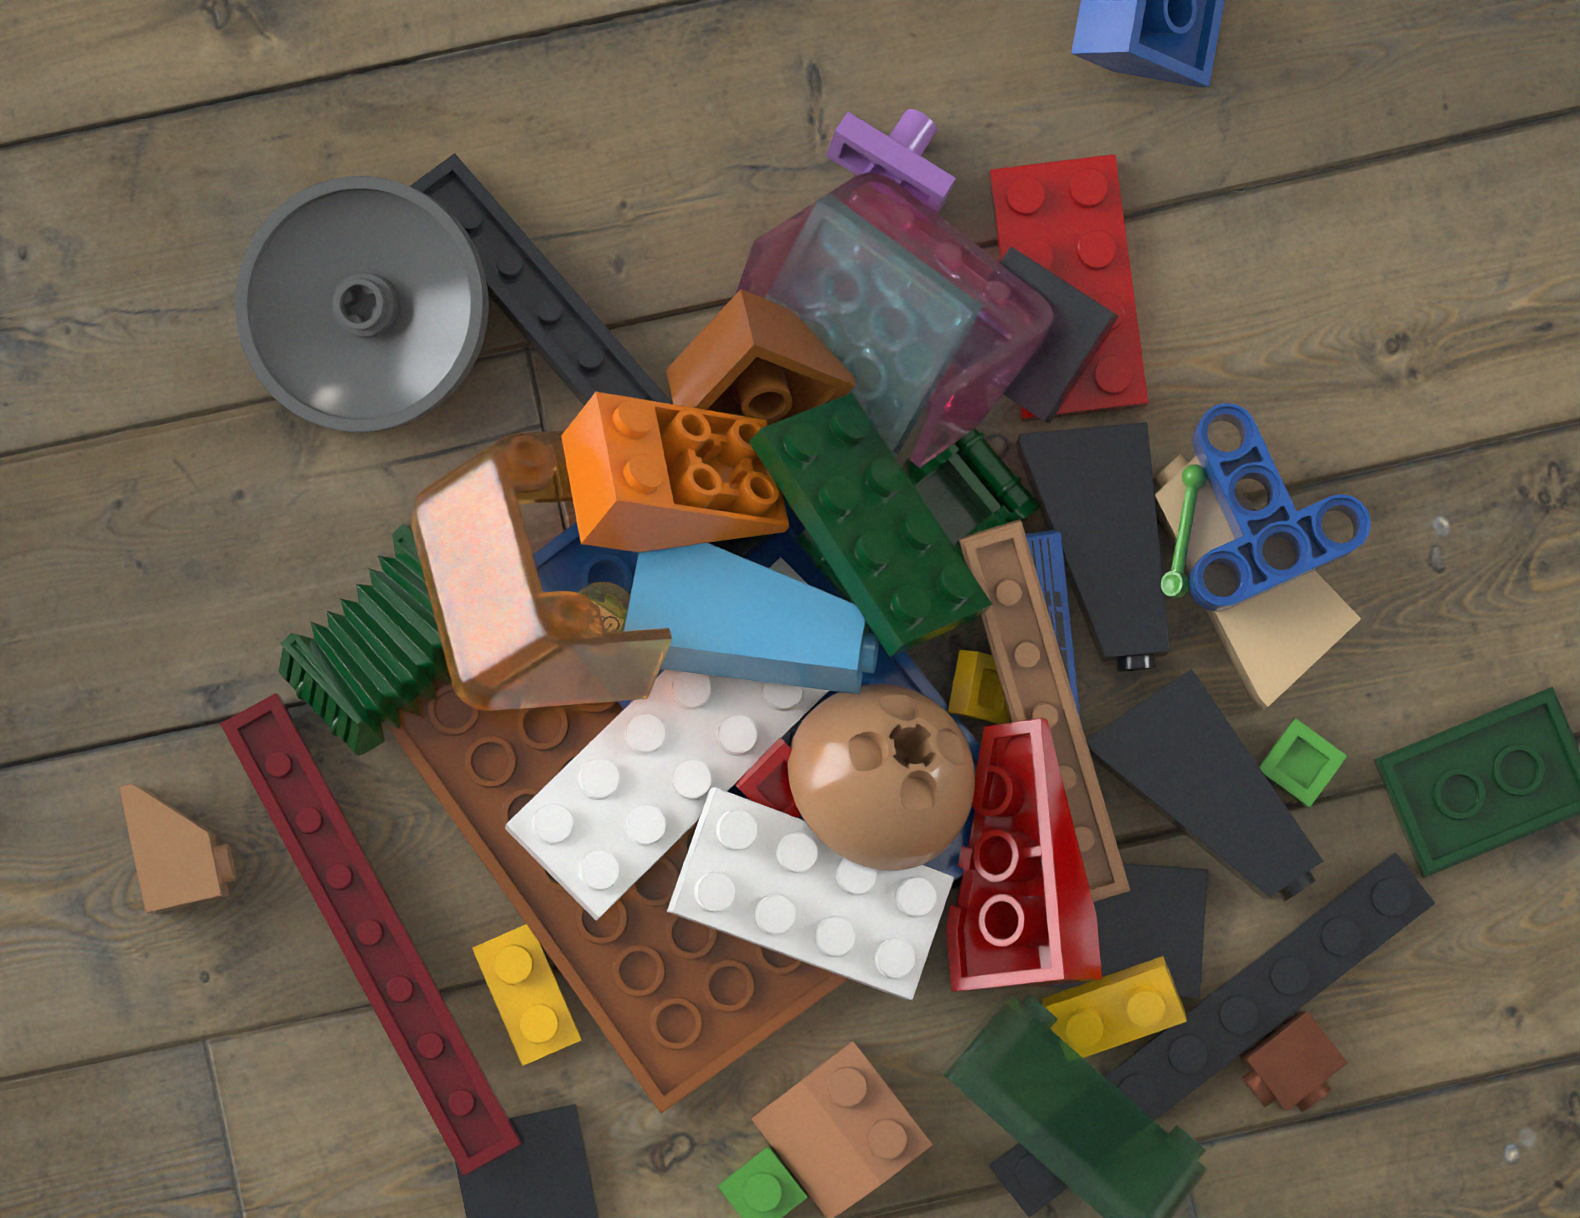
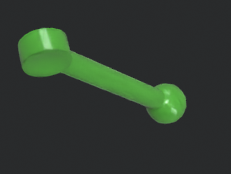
M1197 464L1188 465L1182 473V481L1186 486L1173 562L1171 571L1165 573L1161 580L1162 592L1174 598L1184 596L1189 588V580L1183 572L1198 489L1205 485L1207 480L1206 471Z

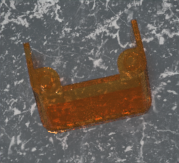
M565 431L514 433L507 435L423 489L419 493L411 515V527L452 685L458 697L476 709L492 711L648 699L672 641L669 628L606 632L599 609L587 597L571 591L543 592L519 504L573 501L561 438Z

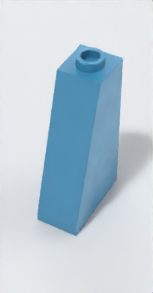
M709 543L638 553L622 638L628 665L852 694L860 693L863 672H875L879 640L875 634L869 633V625L855 604Z

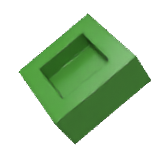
M1294 718L1262 760L1259 768L1268 781L1305 808H1310L1347 755Z
M769 1145L717 1186L741 1218H782L808 1198L807 1194Z

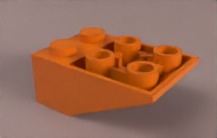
M595 392L561 435L581 544L645 552L785 532L789 528L783 494L749 443L761 428L768 426L767 420Z

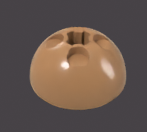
M891 684L861 685L859 694L838 692L822 701L808 713L797 728L790 747L792 752L788 760V776L796 806L807 825L823 843L854 863L879 870H904L921 866L945 851L958 836L967 820L975 789V771L969 745L954 719L940 705L917 691Z

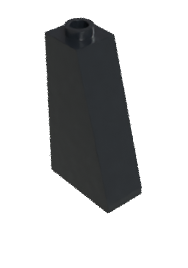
M1147 422L1019 434L1016 441L1019 459L1035 499L1041 506L1039 509L1048 531L1056 530L1061 532L1065 573L1101 662L1117 661V671L1119 672L1156 668L1155 657L1168 654L1170 646L1165 596L1161 589L1163 576Z
M1190 669L1086 739L1090 755L1094 760L1263 899L1270 898L1278 892L1285 902L1316 881L1310 870L1322 863L1323 860L1193 669Z

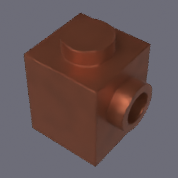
M1299 1011L1240 1058L1249 1069L1241 1079L1265 1108L1274 1101L1281 1110L1288 1111L1296 1105L1301 1112H1304L1332 1090L1326 1080L1348 1062L1308 1011Z

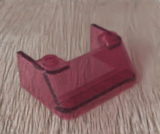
M863 173L853 177L754 240L736 290L737 293L740 289H743L767 300L779 295L799 312L807 315H829L848 304L937 375L928 384L923 397V404L929 415L910 458V461L919 468L981 424L1041 345L1053 319L1051 306L1040 294L900 184L889 177L875 173Z

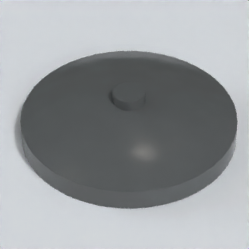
M346 176L317 183L298 192L274 210L261 225L246 250L240 266L235 294V317L242 349L256 377L266 390L279 403L301 418L323 427L350 432H379L405 426L423 418L447 401L464 382L478 358L487 329L489 313L488 287L482 261L473 241L457 218L438 201L416 188L400 182L371 176Z

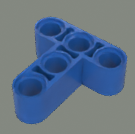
M1224 403L1215 405L1203 415L1194 429L1192 439L1194 451L1201 466L1207 473L1208 482L1235 540L1210 550L1195 563L1190 571V595L1199 606L1216 612L1231 609L1346 557L1364 543L1370 532L1371 520L1366 507L1353 496L1343 494L1330 496L1296 511L1259 429L1247 410L1236 404ZM1220 420L1228 421L1235 425L1241 437L1240 447L1231 452L1219 451L1209 441L1207 434L1208 426ZM1244 479H1254L1262 483L1268 495L1266 507L1258 511H1251L1242 507L1236 500L1235 487L1237 482ZM1340 511L1350 518L1354 530L1349 542L1336 543L1326 537L1321 525L1322 517L1326 512ZM1280 537L1292 545L1295 560L1290 569L1278 570L1267 564L1262 553L1263 544L1266 539ZM1218 563L1231 568L1237 581L1236 589L1232 595L1220 597L1208 591L1203 580L1204 570L1208 565Z

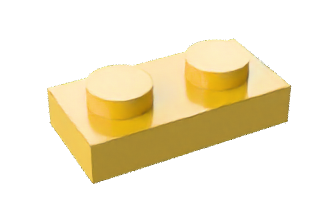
M527 924L472 948L522 1066L583 1040L544 948Z
M1163 956L1104 976L1101 980H1093L1042 998L1043 1010L1065 1064L1187 1022L1184 1007Z

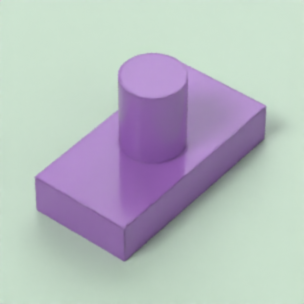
M907 109L889 136L847 112L834 132L826 155L829 159L931 222L935 220L945 205L956 180L949 173L921 157L936 134L937 127L928 116L914 109Z

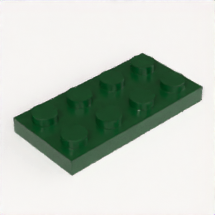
M853 393L765 426L749 441L889 657L977 619L993 605Z

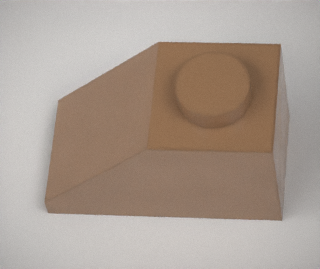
M135 784L119 786L145 913L156 914L230 897L227 883L236 881V869L229 844L219 845L217 834L142 786Z

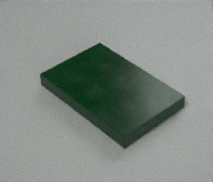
M1553 687L1373 759L1422 878L1580 814V750Z

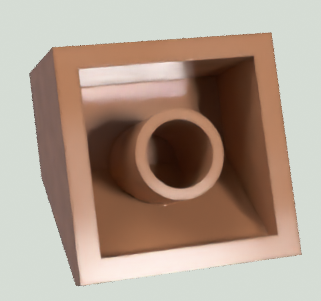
M853 1040L751 1118L826 1218H835L881 1186L933 1145Z

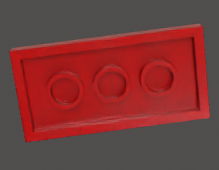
M1110 154L990 169L989 180L1000 262L1011 246L1119 316L1054 418L1147 406L1149 402L1116 155ZM1019 405L1021 422L1039 420L1038 417Z

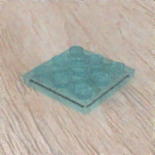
M831 194L817 201L765 297L767 300L792 309L852 373L856 386L848 394L853 393L894 457L899 454L984 306Z

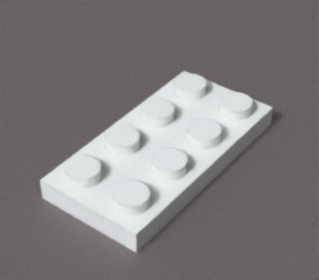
M710 788L667 912L902 999L913 1000L954 877L924 865L904 870H879L862 866L830 849L816 836L804 820L719 788Z

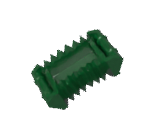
M958 409L934 426L923 443H919L911 456L905 461L902 469L963 559L957 538L1016 520H1020L1023 523L1041 506L1022 485L1021 477H1016L984 439L985 434L979 433L962 411ZM805 529L795 539L816 563L815 568L820 569L846 601L855 604Z
M433 521L408 526L403 523L392 534L395 558L378 556L383 572L368 568L372 585L356 584L359 602L340 599L344 615L326 611L328 627L310 621L314 639L290 633L280 643L283 648L278 670L279 674L290 683L291 687L296 691L298 699L305 700L324 719L325 723L330 727L332 735L339 736L358 756L369 752L385 742L382 723L400 729L399 709L420 715L417 697L436 700L433 681L454 684L450 662L470 665L465 645L484 648L477 629L497 632L514 606L513 600L495 583L494 577L487 575L460 548L459 542L452 540Z

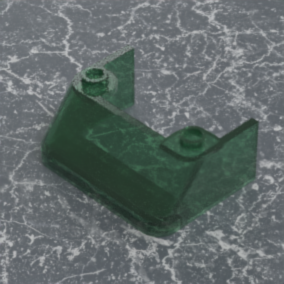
M1005 994L938 1072L953 1083L1103 1218H1173L1208 1170L1198 1161L1206 1150L1178 1125L1168 1134L1056 1035L1050 1028L1058 1019L1033 996L1028 994L1020 1003L1013 996Z

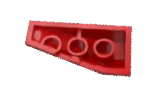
M1045 718L985 726L975 773V789L972 801L975 813L969 844L968 846H961L958 867L964 869L957 905H950L946 924L951 992L1047 986L1101 980L1102 970L1097 915L1048 721Z

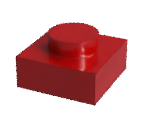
M779 738L735 785L751 801L798 818L801 813L794 801L788 776V760L792 749Z

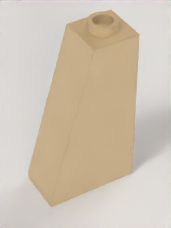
M1180 454L1153 479V482L1160 488L1155 494L1156 515L1174 550L1186 486L1182 481V473L1188 465L1197 464L1201 466L1197 456L1188 463ZM1208 479L1205 485L1198 489L1184 567L1188 577L1195 563L1203 555L1212 549L1235 540ZM1235 487L1236 500L1247 510L1258 511ZM1272 537L1265 540L1262 553L1267 564L1278 570L1290 569L1295 560L1294 548L1290 543L1280 537ZM1218 563L1208 565L1205 568L1203 580L1205 587L1210 593L1220 597L1230 596L1234 593L1237 581L1231 568ZM1316 571L1301 576L1231 609L1220 612L1206 610L1252 702L1261 711L1269 707L1361 620Z

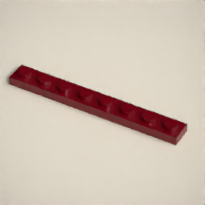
M274 693L220 723L463 1176L471 1174L521 1146L523 1143L280 695Z

